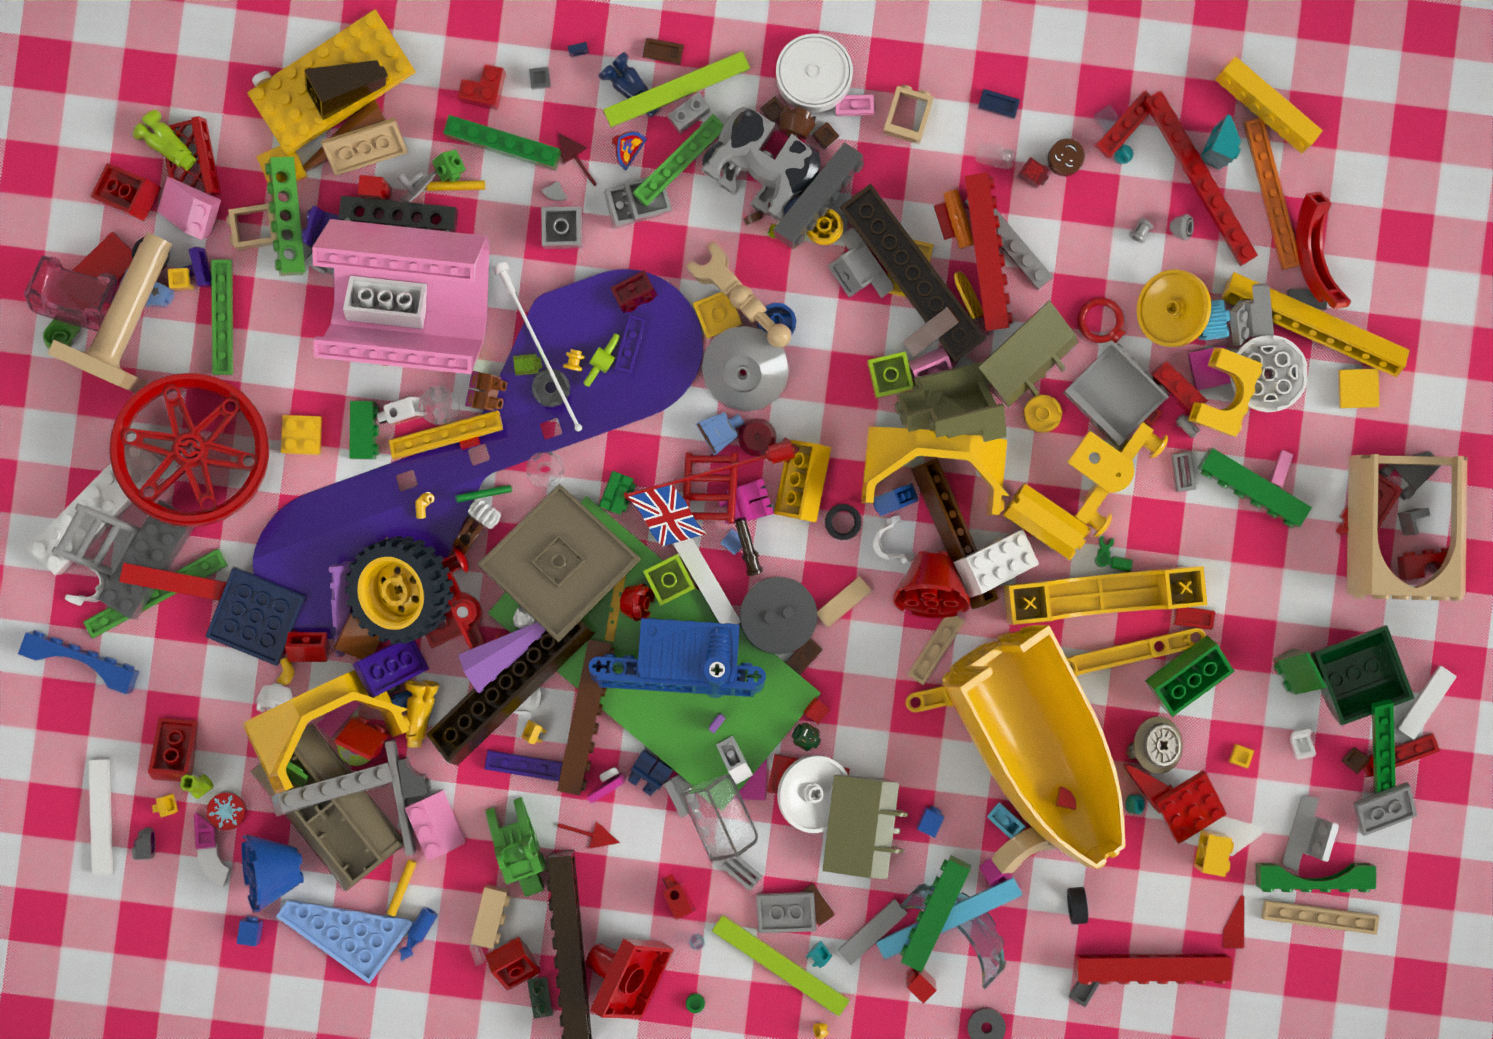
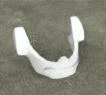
M897 515L886 519L887 525L877 532L873 541V548L878 556L887 560L900 559L902 564L915 558L913 552L907 554L900 553L899 555L887 554L883 551V546L880 543L883 533L901 521L900 516Z
M91 569L97 574L100 582L95 587L96 593L89 597L67 594L65 600L79 606L84 601H100L98 597L109 581L108 575Z

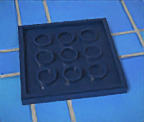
M234 566L205 637L278 666L285 650L288 632H292L306 595Z

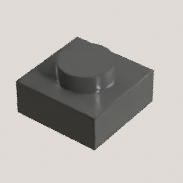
M548 67L529 69L532 90L551 87Z

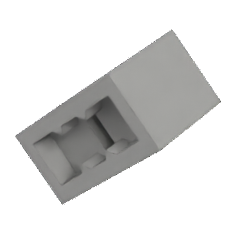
M697 92L669 113L668 119L678 133L681 134L710 113V106L702 95Z

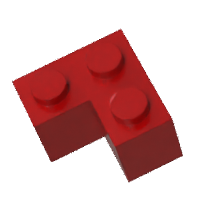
M484 64L481 82L461 79L458 92L460 102L498 110L506 76L504 68Z

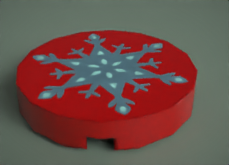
M222 792L215 795L207 806L208 820L219 830L229 831L238 827L246 816L244 800L233 792Z

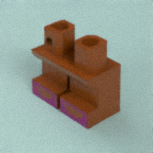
M472 371L469 388L485 392L468 389L465 406L488 411L502 409L504 401L501 398H497L498 391L506 390L507 381L502 380L498 376Z

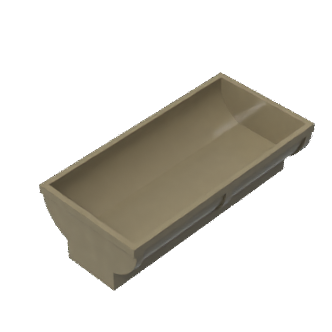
M312 723L304 729L290 758V762L301 768L303 773L308 776L307 785L351 773ZM260 763L251 771V774L254 778L256 777L267 793L273 797L276 794ZM290 781L293 787L286 791L299 788L300 786ZM366 791L342 796L285 814L296 828V831L302 835L345 891L349 890L404 846L403 837Z

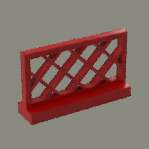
M196 116L192 117L191 120L168 125L171 130L177 133L176 136L178 138L182 136L187 139L185 144L187 148H189L191 143L196 145V152L193 157L200 165L197 175L192 173L190 169L186 171L183 167H180L184 172L180 179H177L174 176V171L177 168L176 164L172 165V162L165 157L168 176L183 183L189 173L195 177L190 185L194 188L197 182L201 181L204 185V193L214 196L221 194L207 120ZM192 125L193 132L188 138L183 134L186 126Z

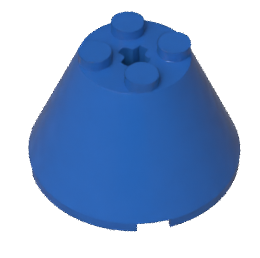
M246 834L243 835V839L246 838V841L241 844L245 886L249 885L250 895H247L252 911L255 913L261 911L304 882L302 871L300 872L299 865H302L301 853H298L297 847Z

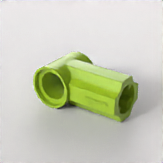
M186 774L181 778L180 787L183 791L190 792L193 797L199 799L214 788V784L205 774H202L200 777Z

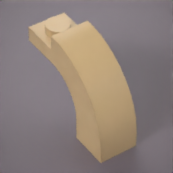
M1032 827L1006 842L991 860L1002 874L1013 873L1032 854L1042 850L1056 849V847L1044 839Z

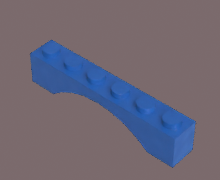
M39 630L25 633L18 652L19 655L35 661L54 656L79 660L94 669L104 680L108 688L124 694L132 693L140 672L134 669L135 666L127 663L121 665L116 663V659L108 656L102 658L98 656L99 653L96 651L87 650L86 652L81 650V646L70 643L68 645L62 643L63 639L54 636L51 638L44 636L45 633Z

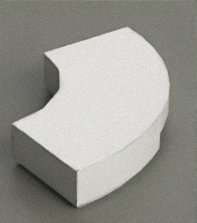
M216 842V848L197 850L200 866L206 876L214 883L223 887L231 867L224 864L218 852L219 843Z

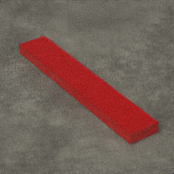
M123 562L119 582L219 601L227 583L226 581Z

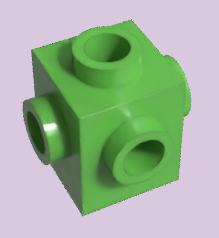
M457 150L443 152L432 161L442 182L448 180L450 182L457 181L461 178L460 175L466 171Z

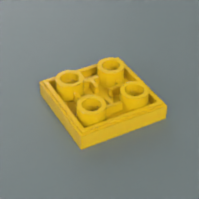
M1378 369L1338 370L1339 409L1380 407Z

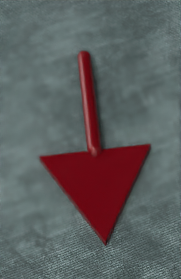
M559 133L563 165L574 158L593 186H596L597 183L577 156L586 147Z

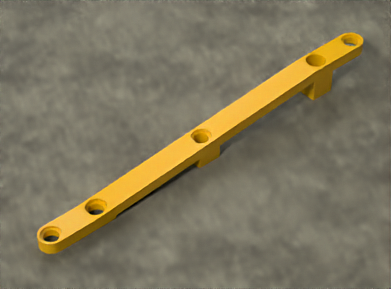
M1190 628L1069 656L1066 659L1075 676H1079L1080 674L1185 651L1196 644L1191 641L1192 633L1197 632L1200 635V640L1206 635L1202 629ZM1157 641H1161L1164 645L1163 650L1160 652L1154 649V644ZM944 686L911 693L905 700L907 709L912 712H921L942 706H954ZM914 697L920 699V706L917 708H912L910 705V701Z

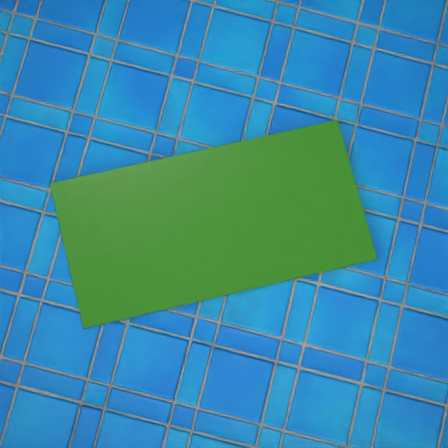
M586 496L581 504L641 559L626 574L623 590L627 586L645 584L649 589H652L643 571L664 560ZM613 587L583 619L595 632L591 637L592 639L612 643V647L615 648V658L631 655L638 659L641 620L636 622L619 610L614 642L605 640L609 612H613V608L610 607ZM696 587L661 606L654 594V603L650 602L648 612H651L649 618L659 620L671 619L676 621L719 623L702 593ZM505 592L488 614L510 633L517 631L514 626L513 617L520 605ZM738 624L737 665L751 663L753 666L762 668L766 674L764 688L760 692L755 693L754 697L724 695L720 698H712L706 694L607 688L605 697L601 696L600 704H603L602 710L722 811L749 778L738 784L735 783L726 768L716 744L733 736L754 774L804 714L803 711L811 701L821 694L777 655L763 652L754 647L745 637L740 624ZM588 641L557 670L560 675L577 689L580 683ZM621 669L615 670L617 674L623 672ZM722 713L726 716V719L713 734L708 730V727L716 716Z

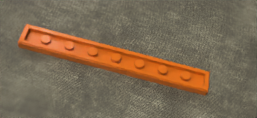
M1260 118L1245 121L1243 125L1281 270L1300 266L1296 240L1265 123Z

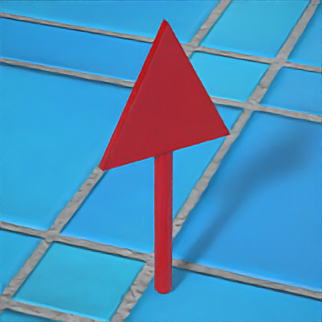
M597 821L593 833L558 824L559 828L591 836L589 849L620 843Z

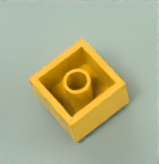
M1205 829L1201 830L1194 867L1202 873L1225 877L1226 872L1230 870L1229 855L1234 849L1232 838L1224 833Z

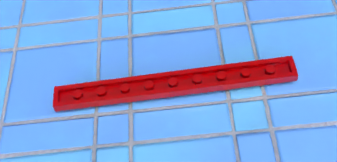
M1162 90L1144 100V104L1238 264L1242 266L1257 257V252Z

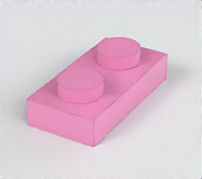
M846 95L836 105V116H874V95Z

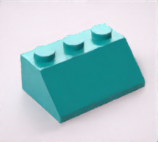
M1227 114L1213 127L1200 156L1205 164L1218 170L1227 166L1229 162L1232 163L1234 159H1237L1241 148H1239L1241 140L1231 115Z

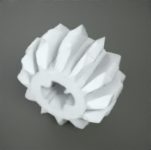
M476 499L468 510L469 515L489 529L497 525L501 518V513L482 499Z

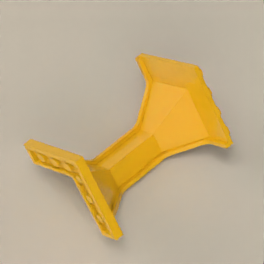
M869 426L861 503L871 504L874 502L875 486L878 482L915 457L928 456L969 461L989 486L987 515H1000V512L1004 510V500L1001 497L1009 496L1003 489L1007 439L999 438L984 442L980 435H959L951 438L942 436L937 438L934 431L926 429L908 432L907 428Z
M353 670L242 723L275 794H278L293 787L287 776L286 767L309 721L351 701H358L380 711L393 738L409 731L408 726H410L407 717L405 715L402 716L401 713L407 709L394 705L387 691L374 698L369 697L357 672Z

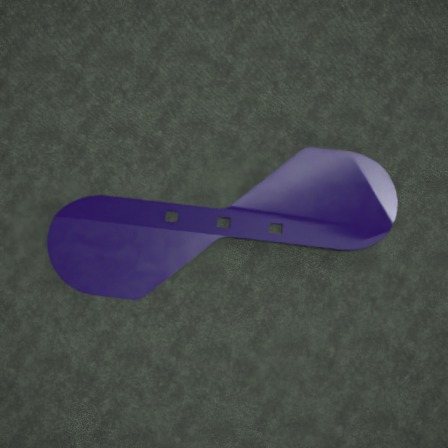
M618 269L603 272L540 295L533 302L527 319L551 368L561 371L569 380L570 394L567 401L578 424L582 426L581 431L575 430V424L564 403L556 407H545L533 396L532 385L534 378L542 370H546L547 367L524 321L499 376L502 380L507 381L506 390L498 391L497 398L503 399V408L495 409V411L498 410L500 412L503 430L479 436L480 445L486 444L490 457L488 461L472 465L468 450L471 448L462 450L460 443L457 442L409 456L309 492L296 498L279 510L268 522L257 541L253 554V572L257 576L306 595L293 629L298 632H327L328 639H334V636H336L331 606L332 589L330 588V582H332V573L329 572V566L332 564H341L344 561H357L355 556L359 552L364 551L365 547L385 540L386 537L392 538L395 536H402V538L411 536L414 537L413 541L421 539L425 541V547L432 546L436 549L434 554L437 557L441 555L442 558H447L453 547L452 544L465 521L468 510L474 501L469 500L457 503L455 495L478 491L484 479L492 473L645 419L674 404L693 383L703 356L701 327L695 311L684 295L669 282L646 272L657 296L651 302L637 306L634 311L623 313L610 287L641 271ZM628 314L647 319L632 375L613 370ZM614 333L618 334L621 338L611 353L615 357L613 363L606 373L599 371L590 387L584 385V380L593 368L589 364L592 356L598 347L603 350L606 348ZM571 349L582 351L581 355L585 356L579 363L582 371L563 367V364L568 363L569 359L566 352H570ZM554 383L547 384L546 391L548 393L555 392L556 385ZM483 410L482 414H486L493 411ZM557 418L562 434L544 439L540 424ZM414 470L418 485L400 491L396 476ZM430 492L434 495V502L425 508L426 518L417 519L415 501L423 493ZM382 577V582L384 583L386 578Z

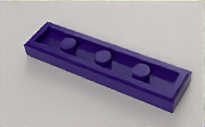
M487 750L484 769L559 781L563 762Z

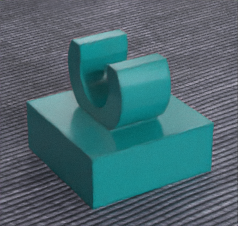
M820 941L809 951L806 958L812 957L814 960L812 966L822 968L831 959L832 955L822 941Z

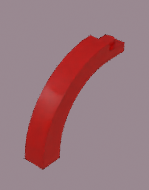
M1321 191L1306 193L1299 211L1296 228L1297 254L1303 277L1318 302L1327 301L1333 309L1348 307L1351 300L1333 280L1323 251V228L1332 203Z

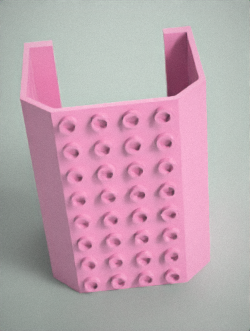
M330 219L312 247L313 266L334 268V307L331 324L324 337L315 336L314 357L471 374L484 343L487 323L490 249L487 236ZM350 276L427 284L426 314L423 329L347 321L343 307Z

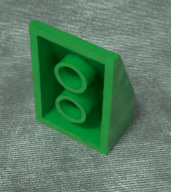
M1291 649L1273 659L1275 663L1273 668L1278 675L1282 676L1284 680L1282 685L1287 692L1296 695L1327 687L1309 652Z

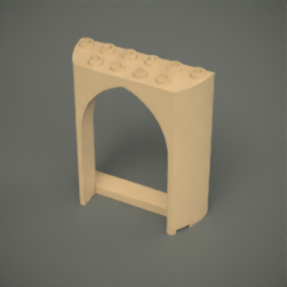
M1379 454L1349 456L1347 594H1353V598L1365 599V595H1372V599H1390V595H1392V599L1410 600V596L1411 600H1429V596H1431V600L1449 601V597H1451V601H1463V597H1466L1467 457L1381 456ZM1378 464L1452 466L1451 538L1449 550L1439 570L1430 579L1415 587L1404 583L1391 572L1379 549L1377 533Z

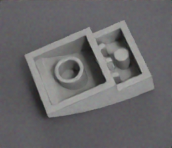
M648 177L605 189L604 196L614 229L671 212L672 209L666 188L647 207L632 193Z

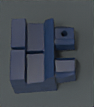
M643 749L631 768L632 772L629 775L628 781L636 786L640 779L643 778L647 781V784L642 790L651 796L657 789L661 788L673 772V769L659 759L649 773L658 758Z

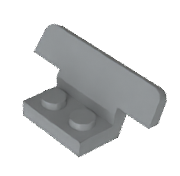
M855 229L843 232L840 238L849 251L828 265L829 269L849 298L870 283L874 286L880 297H884L893 289L892 282Z
M1265 283L1252 286L1253 300H1240L1230 310L1233 345L1241 346L1248 337L1274 335L1270 288Z
M1307 795L1301 797L1283 855L1282 863L1296 871L1298 870L1303 853L1328 862L1339 825L1314 816L1319 801L1317 797Z

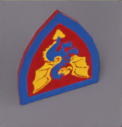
M625 132L612 139V144L616 145L617 161L625 171L647 140L639 132Z

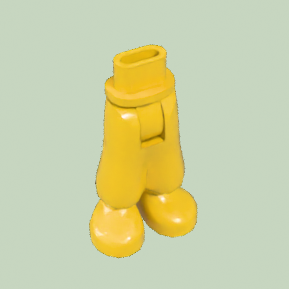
M410 680L405 681V689L412 693V696L407 699V719L410 723V726H408L409 731L406 732V738L408 739L407 747H421L422 740L426 737L424 735H426L429 718L435 704L434 695L437 693L440 685L435 681L424 680L422 683Z

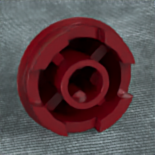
M750 419L740 428L738 441L743 451L747 454L762 456L766 454L765 450H769V445L776 443V431L772 424L764 419Z

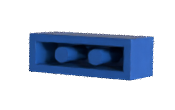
M910 483L874 497L873 504L876 512L882 516L919 500L913 484Z

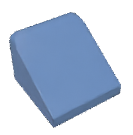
M733 528L720 543L734 555L742 547L738 533Z

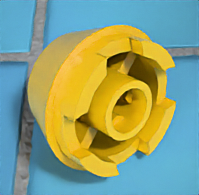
M828 209L824 216L818 218L814 229L806 234L816 244L821 246L831 245L843 233V220L837 212Z

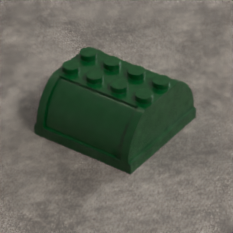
M1388 625L1377 627L1311 653V658L1327 686L1324 689H1320L1325 703L1341 726L1372 715L1371 703L1390 699L1394 706L1415 699Z

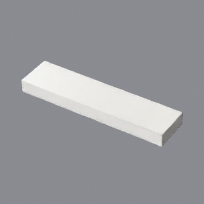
M1439 665L1396 729L1415 740L1457 676Z

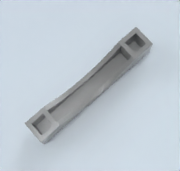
M388 763L281 792L271 797L277 817L328 800L382 787L393 782Z

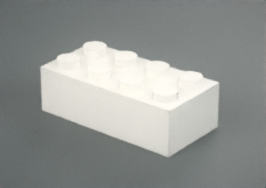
M1023 529L1010 533L954 562L969 597L983 594L1039 565Z

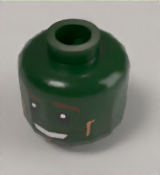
M808 723L798 724L791 736L793 743L805 751H810L812 748L816 749L821 742L819 730Z

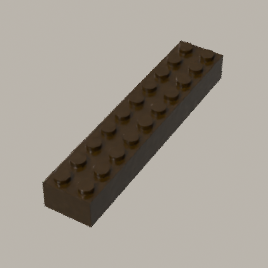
M871 183L840 206L842 212L925 323L948 306L959 319V323L938 338L954 362L986 339Z
M583 618L559 642L545 631L541 634L542 637L528 646L529 649L507 669L502 670L494 681H490L483 688L482 692L478 693L473 688L426 734L448 763L458 766L580 649L595 632Z
M554 851L545 860V869L550 875L549 880H547V890L551 891V899H549V910L553 911L551 930H555L552 944L553 950H557L556 957H554L555 969L559 971L558 976H556V986L560 988L558 1006L559 1008L562 1007L560 1026L564 1027L561 1039H592L575 851Z

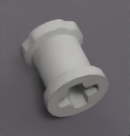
M1139 218L1137 220L1138 224L1133 232L1129 233V236L1139 243H1144L1145 236L1154 226L1147 220Z

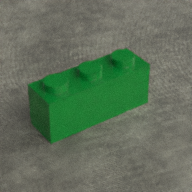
M350 401L349 459L376 460V455H379V444H376V436H379V425H376V417L380 409L377 406V402Z

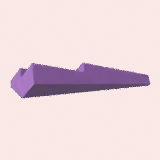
M344 561L341 564L329 566V572L332 573V582H330V588L332 589L333 627H336L334 642H337L344 624L352 612V606H347L346 602L350 599L349 593H345V587L349 586V581H346L345 578L346 574L352 571L348 568L352 561ZM336 650L335 657L345 655L344 652Z
M537 622L458 654L463 671L478 693L482 692L483 688L490 681H494L502 670L507 669L529 649L528 646L542 637L541 634L546 630Z

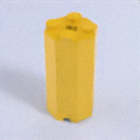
M1023 483L1014 494L1012 501L1006 506L1002 515L1070 561L1076 553V548L1080 550L1085 544L1086 540L1083 538L1088 536L1091 528Z

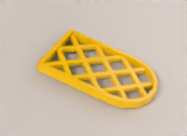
M961 271L954 274L955 284L971 318L975 319L983 316V309L968 278Z

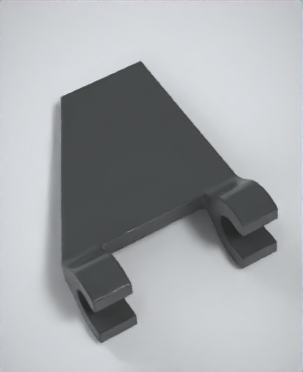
M1430 451L1413 455L1435 457ZM1385 465L1378 473L1383 477H1388L1395 469L1409 484L1399 495L1405 500L1406 498L1410 499L1416 490L1441 466Z

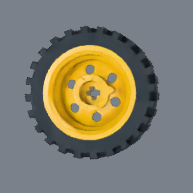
M395 536L365 547L364 551L359 552L355 556L357 561L351 562L348 567L352 571L346 574L345 578L346 581H349V586L345 587V593H349L350 598L346 601L347 606H352L354 612L351 615L353 619L356 617L359 619L360 623L358 626L361 629L367 628L369 630L368 635L371 637L379 636V641L381 642L390 640V644H398L400 642L405 644L436 630L439 627L438 624L445 621L447 617L444 614L451 609L448 601L453 599L454 593H451L449 588L453 586V580H448L447 576L450 570L442 565L441 562L444 561L442 556L437 557L434 554L436 549L432 546L425 547V541L421 539L413 541L414 537L411 536L404 538L402 536ZM382 577L386 578L384 583L382 582Z

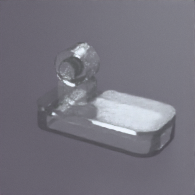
M981 143L977 148L975 159L979 163L1009 170L1013 166L1016 152L1013 149Z

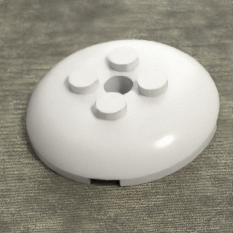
M1265 335L1251 339L1237 351V354L1263 364L1261 376L1255 384V393L1250 398L1248 404L1250 408L1261 412H1276L1288 408L1301 397L1308 381V365L1303 353L1293 342L1280 336ZM1265 369L1271 371L1272 376L1270 379L1265 378ZM1230 377L1233 390L1236 392L1235 383Z

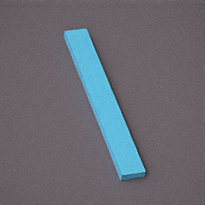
M1011 877L954 904L941 933L1022 896L1015 878ZM915 922L876 942L884 960L900 953L904 944L908 946L911 940L908 938L912 927L916 929L919 922Z

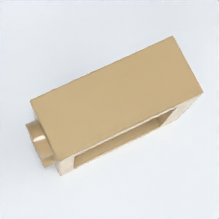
M907 85L897 86L883 134L920 144L934 97L930 96L931 94L927 91H913L912 87ZM900 94L927 102L918 132L891 124Z
M269 204L228 210L227 223L232 231V234L229 236L230 243L235 249L244 250L273 245V240H276L275 233H272L271 221H274L273 213L269 211ZM267 211L271 237L241 242L237 215Z

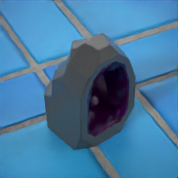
M145 827L139 831L132 848V858L135 860L151 859L155 856L156 843L153 828Z

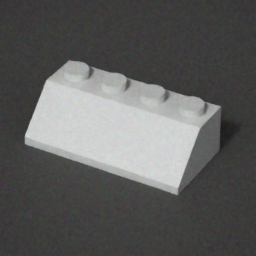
M350 276L343 307L345 318L347 321L423 329L426 314L427 284Z

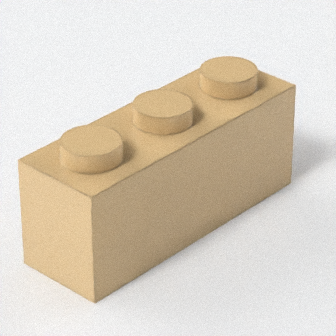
M486 884L470 944L493 949L495 944L499 945L502 934L499 933L500 925H504L506 914H503L504 908L509 906L511 896L508 895L509 889Z

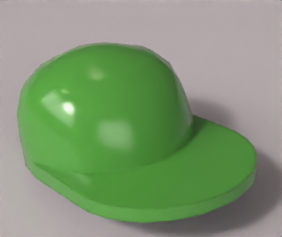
M61 314L55 317L43 332V340L46 347L50 349L54 340L71 347L73 339L81 329L79 318L72 314Z

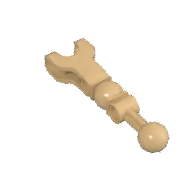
M714 241L707 245L712 254L709 263L698 265L694 261H690L686 265L689 272L699 283L714 284L728 297L732 306L740 309L752 323L757 321L767 331V340L770 345L776 348H783L789 344L791 340L790 329L784 324H775L765 313L766 307L753 295L752 290L742 285L737 277L728 269V257L723 249Z

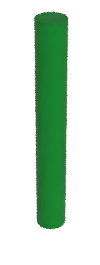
M511 485L459 494L455 495V499L459 503L512 492Z

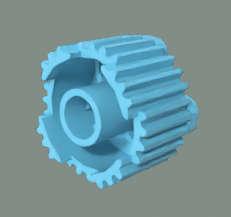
M1224 300L1211 301L1209 322L1198 337L1199 340L1229 337V329L1226 322L1230 321L1229 310H1225Z

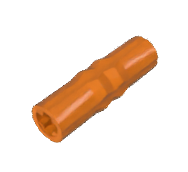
M959 189L943 193L959 249L974 245L969 220Z

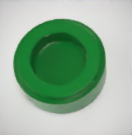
M692 993L687 997L686 1008L688 1011L699 1013L704 1009L705 999L701 994Z

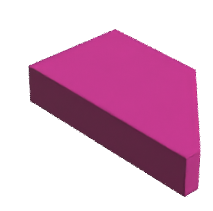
M195 813L196 850L216 848L215 827Z

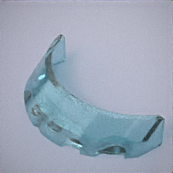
M926 884L919 885L904 900L900 907L902 909L917 908L925 910L927 905L924 904L928 893L932 894L935 888L926 886ZM963 892L959 893L955 904L970 896ZM988 912L956 926L969 940L978 956L982 970V987L984 989L1004 970L1006 961H1004L1002 936L999 937L994 927L996 923Z

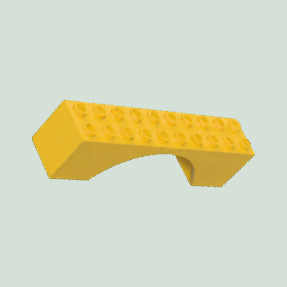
M1184 566L1003 585L1007 623L1012 625L1046 622L1094 614L1208 605L1204 566Z

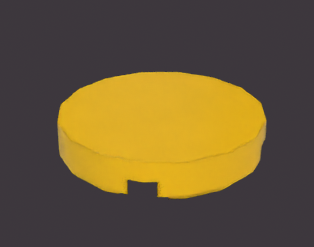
M1038 395L1027 402L1024 407L1023 417L1030 429L1035 432L1046 433L1059 425L1062 409L1055 398L1048 395Z

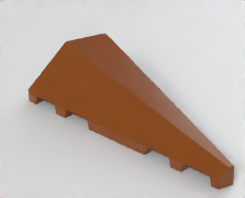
M373 100L355 112L331 137L385 121L386 119L377 100ZM323 147L303 165L306 172L328 161Z

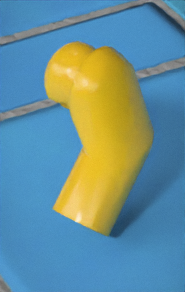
M430 492L423 493L415 501L417 519L426 518L425 508L434 502V495Z

